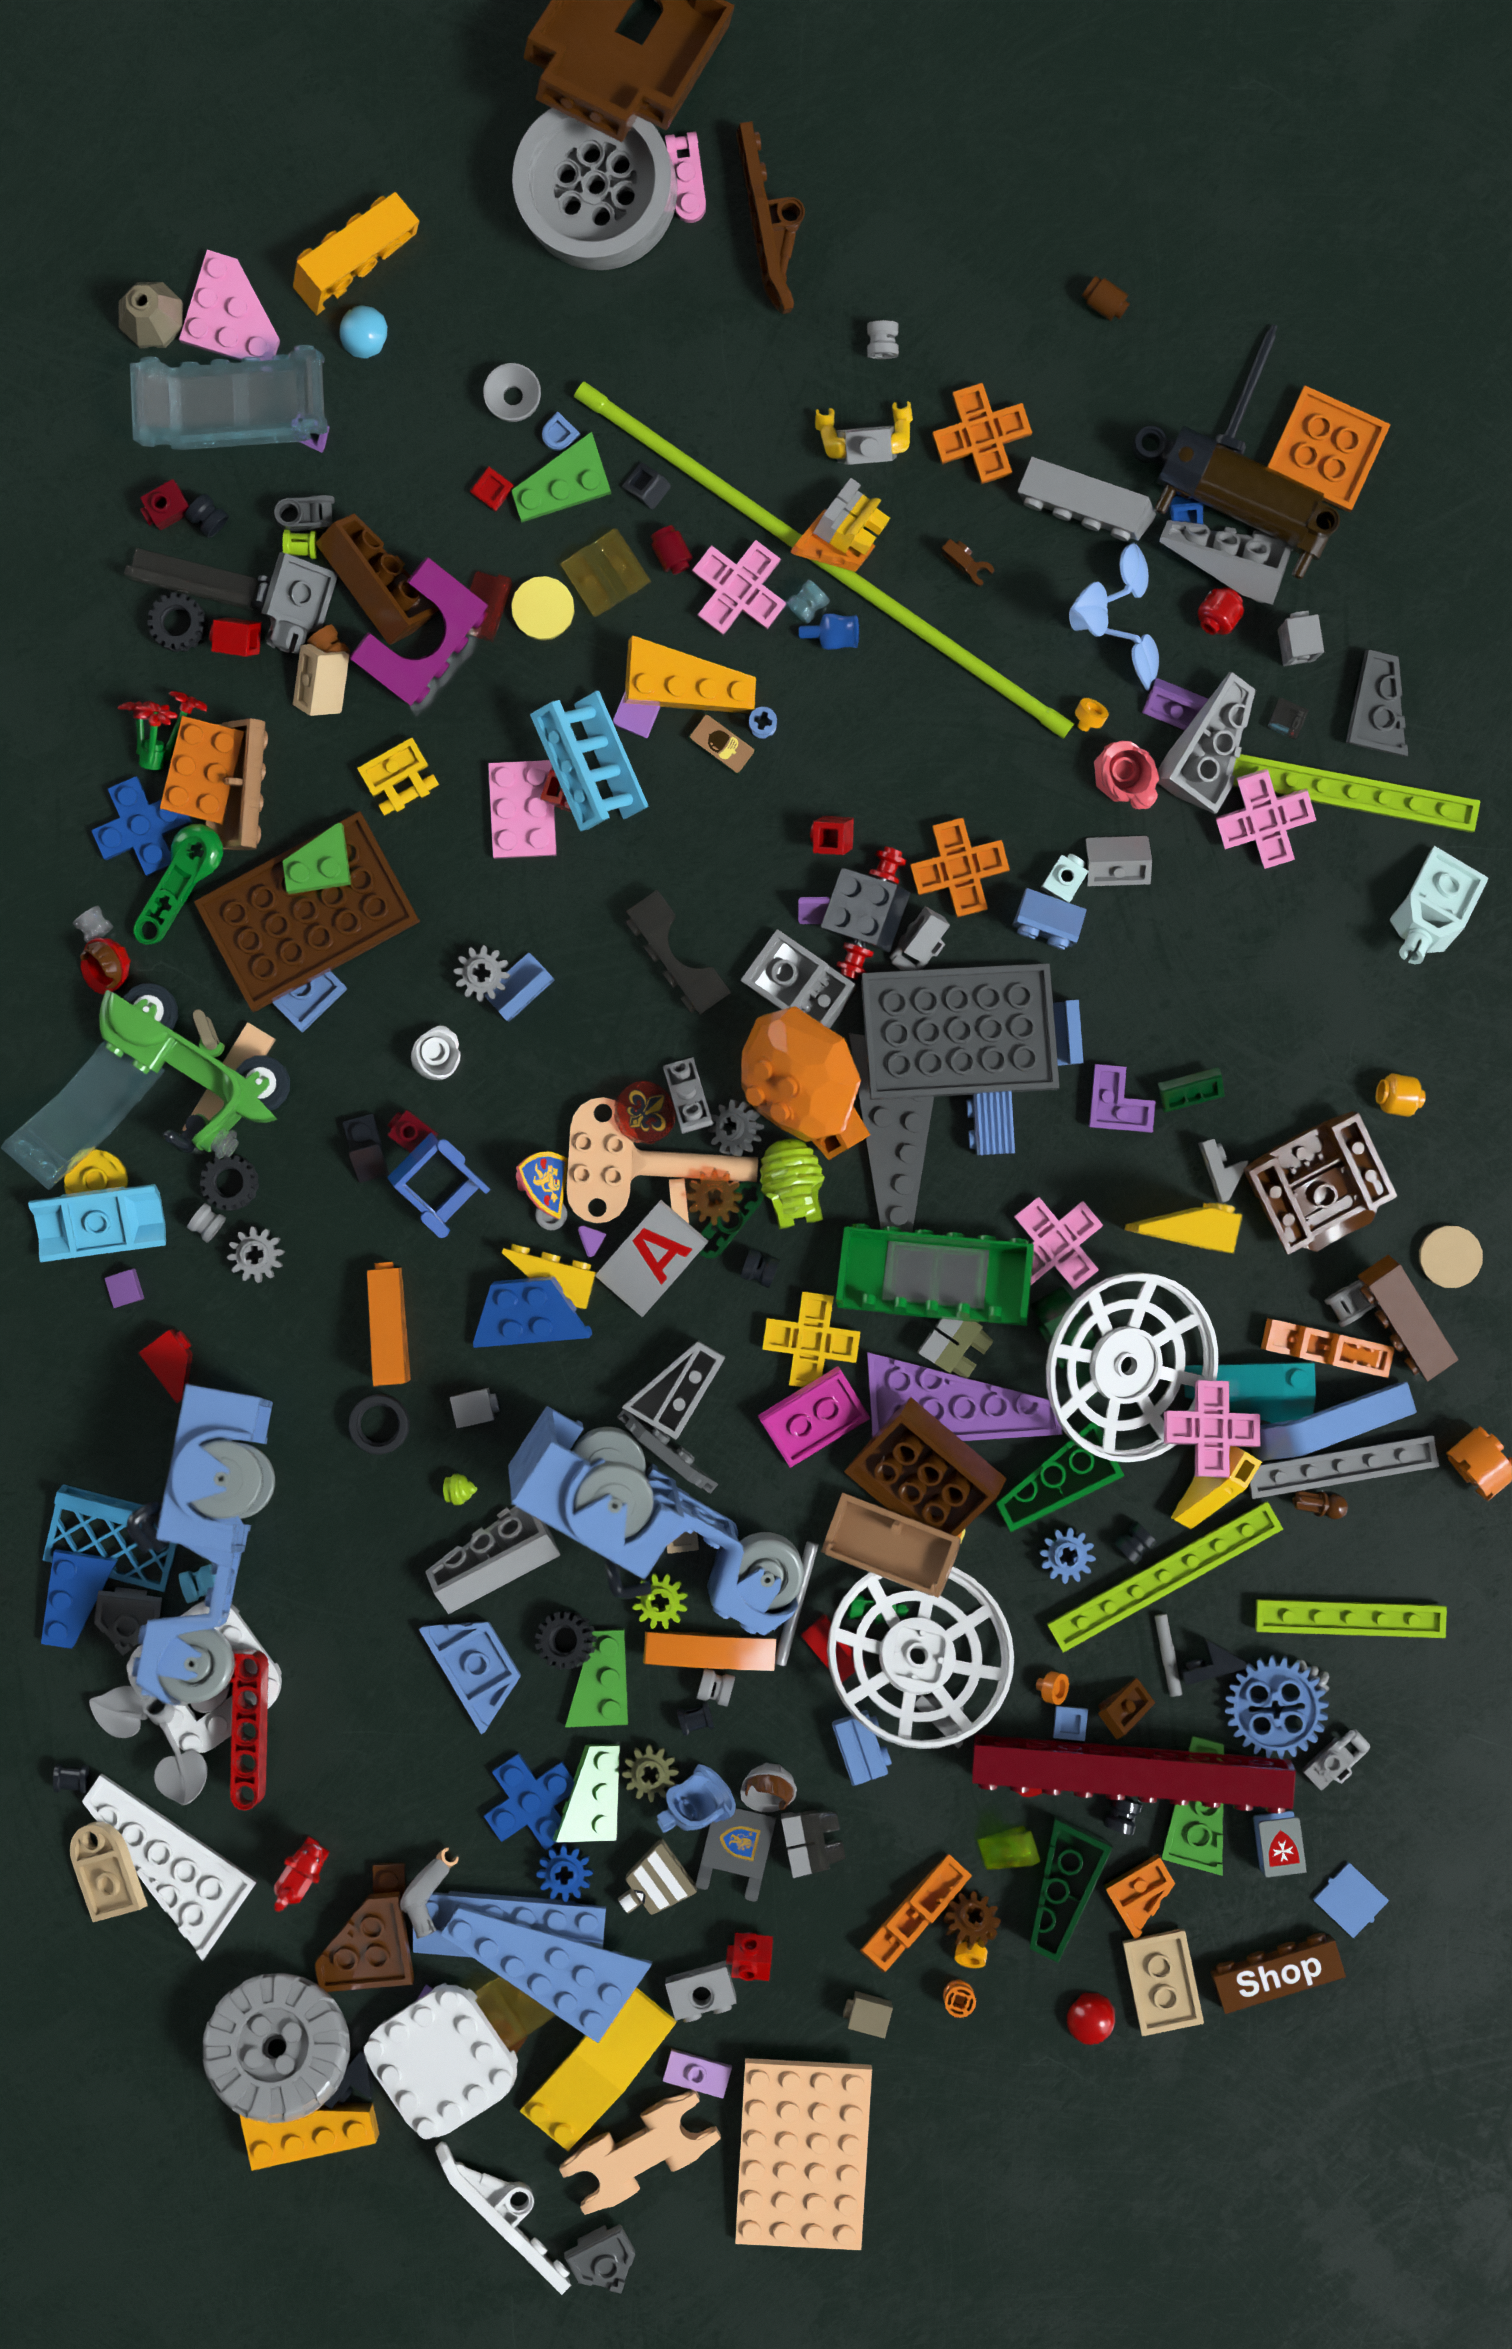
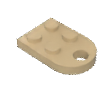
M92 1822L77 1830L70 1843V1857L92 1922L137 1911L148 1906L128 1847L119 1831L105 1822ZM91 1832L96 1835L98 1846L91 1841Z

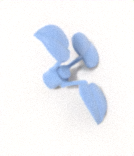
M1131 542V544L1124 548L1120 558V572L1126 584L1125 588L1107 596L1106 590L1101 583H1091L1083 590L1071 607L1069 620L1071 627L1075 631L1088 629L1097 637L1108 634L1132 640L1135 643L1132 648V660L1135 670L1146 691H1150L1159 667V653L1153 638L1150 635H1143L1140 639L1138 635L1107 628L1108 609L1106 607L1108 602L1123 597L1132 592L1135 598H1140L1147 589L1149 575L1145 557L1135 542Z

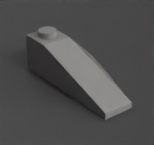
M1171 520L1167 521L1159 541L1241 595L1252 598L1256 602H1265L1272 605L1293 548L1292 545L1262 531H1254L1253 536L1236 534V528L1225 527L1224 531L1218 532L1210 531L1204 524Z
M1229 672L1167 753L1158 768L1159 781L1157 783L1174 796L1209 812L1217 813L1233 786L1235 777L1232 776L1236 758L1240 757L1242 748L1239 747L1243 728L1247 727L1255 689L1233 672Z

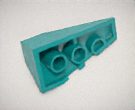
M1305 1361L1218 1364L1216 1381H1229L1230 1411L1244 1414H1260V1420L1270 1423L1297 1420L1313 1414L1316 1397L1315 1363ZM1185 1365L1184 1371L1202 1375L1203 1365ZM1184 1384V1397L1194 1400L1195 1387Z

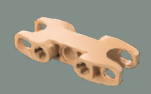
M690 2090L676 2096L666 2097L641 2113L640 2117L646 2126L645 2128L618 2143L614 2142L609 2132H605L584 2143L578 2151L560 2164L559 2170L563 2177H569L580 2171H589L599 2180L600 2185L598 2189L581 2201L580 2208L584 2215L613 2207L633 2196L640 2189L634 2177L665 2160L671 2172L677 2171L696 2161L721 2138V2134L716 2126L702 2132L692 2133L685 2130L681 2125L680 2119L682 2115L700 2101L697 2091Z

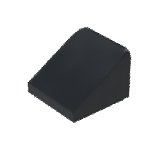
M640 462L622 487L645 506L653 510L668 492L671 485L660 473Z

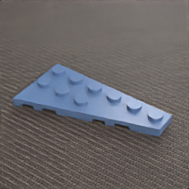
M460 1906L440 1934L597 2043L601 2040L652 1965V1961L640 1960L621 1952L609 1951L595 1947L593 1944L547 1931H539L529 1928L527 1925L515 1924Z

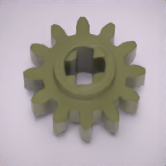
M651 1744L647 1745L646 1753H642L636 1747L634 1750L636 1759H625V1763L631 1767V1770H624L622 1776L632 1779L628 1782L626 1789L631 1790L636 1787L638 1789L637 1799H640L643 1793H648L649 1801L653 1802L656 1792H659L660 1796L665 1798L666 1789L664 1787L668 1786L671 1788L676 1786L675 1781L669 1778L678 1774L677 1768L669 1767L674 1762L675 1757L668 1756L664 1758L665 1748L663 1746L658 1749L657 1753L653 1752ZM650 1766L651 1769L654 1767L658 1769L655 1779H651L650 1776L647 1778L643 1776L645 1774V1767Z

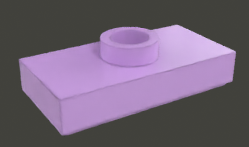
M671 2049L663 2082L724 2098L732 2066Z

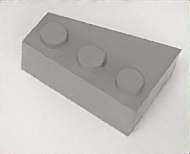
M698 1340L627 1401L622 1408L677 1440L720 1368L725 1356Z

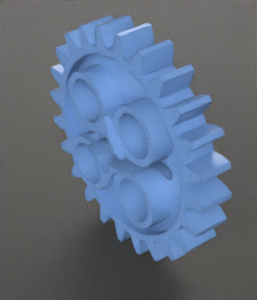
M1271 1655L1269 1664H1265L1264 1660L1260 1657L1257 1660L1258 1668L1256 1669L1250 1663L1246 1664L1248 1675L1238 1671L1236 1677L1241 1683L1231 1682L1229 1686L1236 1694H1227L1225 1699L1234 1703L1225 1709V1713L1234 1714V1717L1229 1720L1228 1725H1238L1239 1727L1234 1736L1244 1735L1246 1737L1243 1743L1244 1747L1250 1743L1255 1744L1254 1754H1257L1261 1748L1266 1749L1267 1758H1270L1273 1751H1277L1279 1758L1283 1759L1285 1750H1288L1295 1757L1297 1746L1307 1751L1308 1744L1306 1740L1308 1739L1314 1743L1318 1740L1313 1731H1324L1325 1727L1318 1720L1328 1719V1714L1320 1711V1709L1328 1707L1329 1701L1320 1700L1319 1698L1326 1693V1689H1316L1315 1687L1320 1678L1309 1679L1308 1676L1311 1668L1308 1667L1300 1671L1298 1670L1300 1661L1297 1660L1293 1666L1288 1665L1287 1656H1284L1281 1664L1276 1662L1274 1655ZM1289 1683L1294 1684L1299 1688L1300 1694L1297 1697H1288L1283 1692V1686ZM1257 1685L1265 1687L1268 1697L1265 1699L1255 1698L1252 1695L1251 1688ZM1273 1701H1278L1279 1706H1288L1297 1703L1305 1704L1304 1708L1283 1707L1280 1713H1276L1275 1708H1266L1257 1711L1249 1710L1250 1706L1271 1707ZM1297 1715L1301 1718L1303 1726L1297 1729L1289 1727L1286 1723V1717ZM1257 1717H1265L1270 1721L1271 1728L1265 1731L1260 1730L1255 1726L1254 1720Z

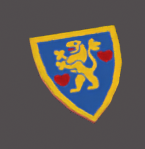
M549 1151L538 1152L526 1157L516 1167V1180L518 1181L517 1187L519 1191H526L529 1198L540 1210L556 1219L561 1217L568 1158Z

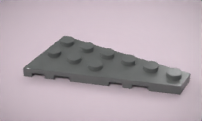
M848 1033L852 1058L861 1079L858 1096L862 1120L870 1133V1136L866 1138L880 1229L883 1230L884 1227H897L902 1229V1232L912 1233L934 1097L870 1100L865 1035Z

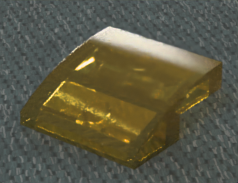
M612 529L590 546L583 547L561 563L564 571L594 617L614 607L651 582L618 529Z
M501 1976L493 1981H489L475 1992L478 1996L475 2000L507 2049L556 2016L555 2013Z

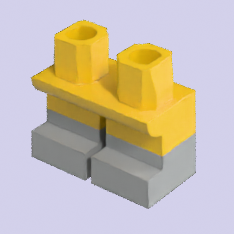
M850 478L826 510L813 533L844 553L851 546L865 555L877 537L865 530L864 527H867L879 536L890 520V517L877 509L881 499L872 498L870 500L858 491L861 485Z

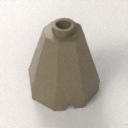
M137 282L119 300V328L139 348H166L182 332L184 325L183 302L163 282Z

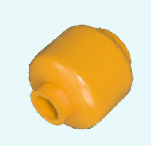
M1391 1073L1385 1080L1382 1079L1378 1083L1376 1102L1380 1104L1382 1111L1385 1113L1410 1117L1415 1114L1418 1108H1422L1424 1105L1425 1091L1421 1089V1083L1417 1078Z

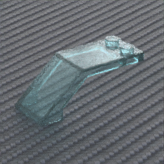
M103 1041L93 1056L64 1089L4 1141L1 1149L50 1190L111 1134L165 1071L163 1068L157 1074L152 1070L145 1074L131 1065L134 1060L125 1053L121 1058L105 1048L108 1042Z

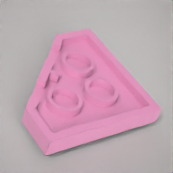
M207 250L179 338L180 342L271 370L280 339L238 259Z

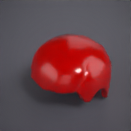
M1084 1993L1069 2008L1067 2028L1072 2037L1082 2044H1099L1111 2034L1115 2024V2008L1108 1998L1099 1993Z

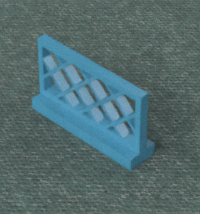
M63 1484L56 1493L55 1509L42 1560L52 1563L54 1542L63 1537L73 1552L81 1553L95 1545L102 1557L115 1559L126 1553L134 1568L123 1573L114 1567L109 1578L165 1592L177 1543L170 1542L169 1548L160 1554L156 1553L154 1548H152L150 1553L153 1558L139 1564L131 1551L137 1544L134 1542L128 1546L119 1532L127 1527L129 1516L143 1505ZM62 1509L74 1512L80 1523L67 1530L60 1520ZM84 1515H88L91 1517L85 1519ZM96 1518L105 1520L111 1531L97 1538L89 1525V1522ZM114 1523H118L121 1525L116 1527ZM83 1526L92 1542L79 1549L70 1533ZM58 1528H59V1530L61 1531V1534H59L58 1536H56L57 1530H58ZM114 1534L122 1550L109 1557L100 1542ZM167 1555L166 1561L164 1563L161 1558ZM156 1561L163 1572L161 1581L148 1579L143 1568Z

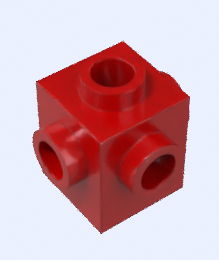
M751 1932L744 1934L735 1933L734 1945H728L726 1964L732 1965L731 1977L740 1978L745 1981H769L773 1936L757 1935Z

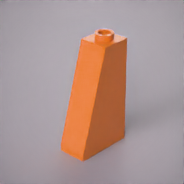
M393 1262L374 1263L375 1270H367L373 1386L407 1383L411 1380L402 1267L394 1268Z

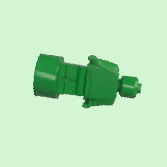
M857 1595L846 1610L847 1619L861 1620L876 1605L874 1599H865L863 1595ZM905 1604L892 1605L899 1617H905L909 1612ZM881 1613L876 1616L875 1624L886 1623Z

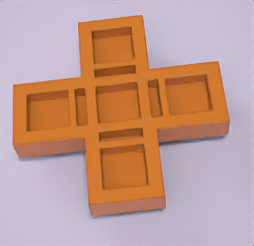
M983 383L953 392L952 397L961 423L932 432L941 464L972 455L981 484L1011 475L1012 470L1003 444L1032 434L1023 403L992 412Z
M963 818L933 825L932 829L940 856L910 864L918 896L949 888L956 918L987 910L980 879L1010 871L1002 840L971 848Z

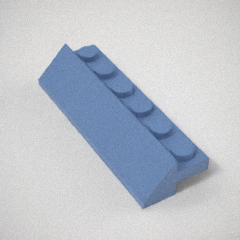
M433 1892L429 1900H427L428 1904H426L436 1932L417 1939L413 1927V1953L472 1957L440 1935L460 1906L515 1924L527 1925L532 1929L543 1932L547 1931L593 1944V1946L603 1949L606 1906L575 1904V1901L564 1902L563 1900L481 1893Z

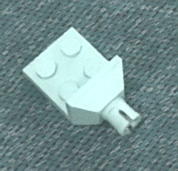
M1434 846L1429 852L1407 898L1390 918L1399 936L1405 939L1404 944L1399 950L1401 958L1405 960L1410 950H1412L1413 953L1408 963L1420 964L1424 960L1426 952H1444L1465 928L1489 878Z

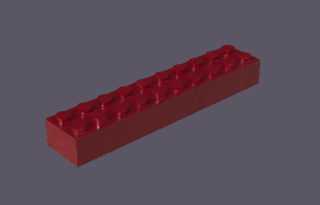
M975 1734L972 1783L978 1784L980 1789L996 1790L997 1785L1010 1786V1790L1014 1792H1029V1788L1042 1789V1793L1048 1795H1060L1061 1791H1074V1796L1090 1798L1093 1797V1793L1106 1794V1798L1111 1800H1124L1125 1796H1136L1138 1801L1155 1803L1157 1798L1170 1799L1169 1803L1174 1805H1188L1189 1801L1202 1802V1806L1209 1808H1220L1221 1803L1234 1804V1809L1246 1811L1253 1810V1806L1266 1807V1811L1272 1813H1284L1285 1809H1293L1296 1770L1291 1759Z

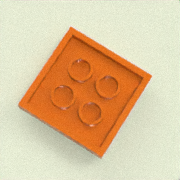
M1304 386L1267 467L1324 493L1323 501L1351 512L1391 424L1308 386Z

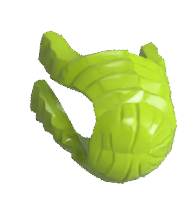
M797 1139L777 1141L769 1146L765 1151L764 1157L761 1159L763 1164L760 1169L762 1175L760 1179L762 1183L761 1191L772 1200L779 1229L794 1226V1219L806 1217L807 1223L823 1220L818 1200V1190L822 1186L825 1177L822 1174L821 1166L818 1164V1158L813 1155V1149Z

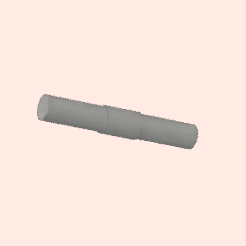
M1158 1614L1154 1617L1170 1697L1182 1695L1167 1614Z

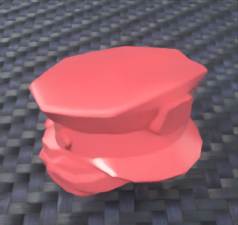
M1124 740L1112 742L1105 746V749L1094 761L1096 787L1114 802H1130L1132 808L1135 809L1150 808L1158 796L1155 787L1159 781V772L1149 752L1140 749L1131 741Z

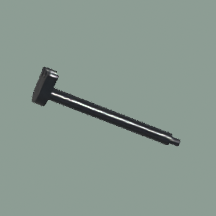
M1274 324L1271 325L1269 332H1266L1225 434H1217L1214 439L1218 441V444L1241 455L1244 454L1246 449L1245 442L1235 439V436L1275 341L1277 326Z

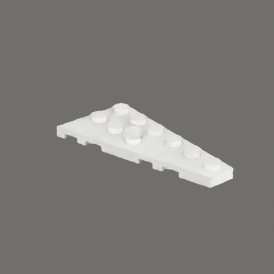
M101 1774L83 1799V1804L97 1822L108 1823L119 1831L126 1842L137 1875L164 1911L168 1912L178 1925L179 1931L185 1938L187 1937L203 1961L258 1880L107 1776Z

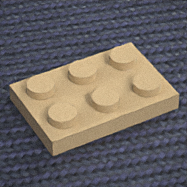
M1184 1928L1122 1941L1141 2035L1146 2036L1204 2024Z

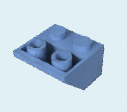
M1027 888L1022 896L1012 926L1019 928L1017 931L1019 935L1030 939L1041 936L1048 939V945L1065 950L1068 946L1072 947L1077 943L1087 909Z

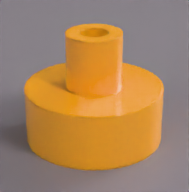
M1084 698L1075 710V715L1080 720L1077 726L1085 732H1088L1090 727L1101 728L1109 713L1101 703L1090 698Z
M977 1941L971 1950L967 1948V1942H962L956 1947L955 1961L965 1967L981 1968L986 1965L988 1951L985 1947L981 1948Z

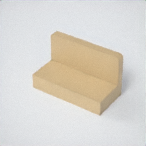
M312 644L301 645L293 705L310 716L341 713L349 654L346 652L325 653Z

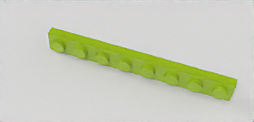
M1240 754V757L1236 758L1232 774V776H1235L1234 787H1239L1238 777L1268 769L1275 795L1284 796L1307 788L1311 802L1470 833L1475 832L1480 800Z
M1265 1501L1047 1623L1064 1653L1280 1532L1283 1528L1270 1504Z

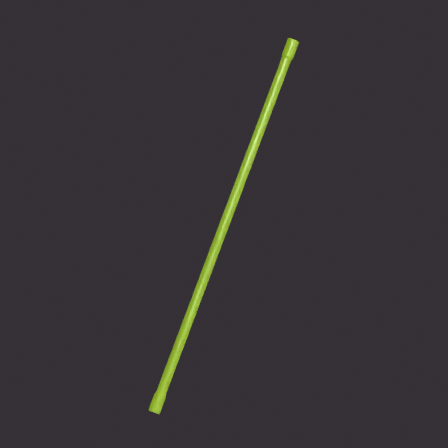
M584 381L578 387L574 398L594 412L602 414L793 548L802 535L616 406L591 385ZM809 559L1034 716L1042 725L1062 739L1065 738L1074 725L1073 722L1053 708H1049L854 571Z

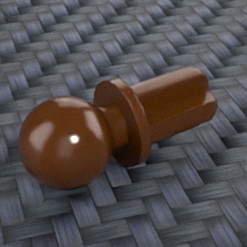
M1298 1491L1292 1500L1295 1509L1313 1512L1318 1517H1322L1325 1514L1327 1517L1336 1520L1344 1517L1348 1511L1346 1499L1337 1494L1327 1496L1325 1492L1313 1494Z

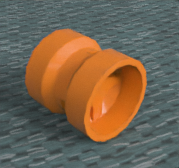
M957 1979L949 1982L944 1988L943 1999L945 2007L951 2015L962 2018L973 2012L976 2006V1998L973 1988L968 1982Z

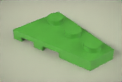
M592 432L511 490L521 522L611 494Z

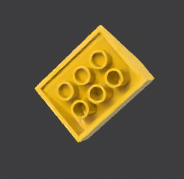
M1203 1203L1202 1208L1194 1207L1128 1223L1125 1226V1230L1213 1251L1233 1253L1242 1215L1235 1214V1207L1219 1203Z

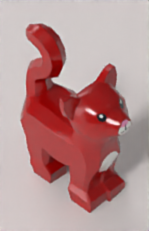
M308 1836L300 1849L292 1857L286 1858L285 1865L287 1867L273 1887L274 1893L277 1896L274 1906L275 1911L280 1912L289 1904L300 1903L311 1883L316 1884L319 1882V1873L330 1851L321 1846L318 1840Z

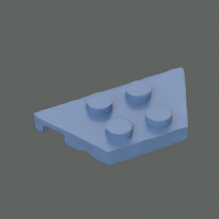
M489 1621L421 1627L419 1631L479 1732L481 1734L484 1733L521 1677L516 1665Z

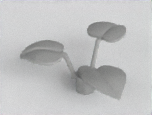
M230 1682L217 1696L206 1701L190 1703L192 1708L200 1713L212 1712L218 1709L228 1697ZM132 1686L114 1688L101 1696L89 1700L92 1713L98 1724L108 1734L116 1738L134 1736L140 1729L141 1720H146L148 1717L154 1724L159 1725L163 1729L175 1756L166 1757L157 1765L154 1774L157 1788L164 1796L181 1805L189 1804L200 1794L207 1779L206 1761L195 1750H189L181 1754L168 1728V1723L174 1717V1705L163 1703L156 1697L148 1696L143 1703ZM180 1701L181 1704L178 1706H186L189 1702Z

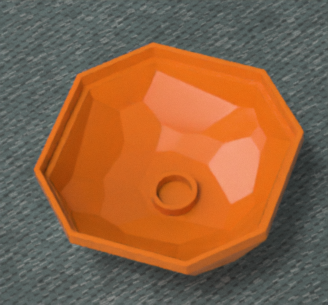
M796 1006L757 1018L742 1050L741 1087L746 1094L747 1101L762 1116L782 1130L805 1142L840 1134L845 1131L861 1083L845 1039Z

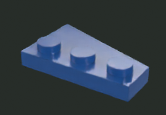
M58 1549L54 1551L41 1644L71 1649L75 1646L97 1602L98 1591H103L118 1559Z

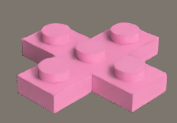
M757 540L753 542L737 564L711 545L692 570V573L716 590L700 611L698 617L722 635L725 634L742 611L765 629H768L784 609L786 602L762 584L781 559Z
M1268 769L1238 777L1237 781L1246 808L1215 817L1225 849L1256 840L1264 869L1295 860L1286 830L1316 821L1307 788L1276 798Z
M1037 1197L1014 1216L1032 1238L1033 1242L1031 1244H1034L1031 1285L1055 1266L1073 1290H1075L1099 1270L1079 1246L1103 1226L1084 1201L1080 1202L1058 1220L1040 1197Z
M1197 1380L1195 1382V1412H1164V1444L1195 1445V1477L1226 1478L1229 1477V1446H1260V1414L1229 1413V1381Z

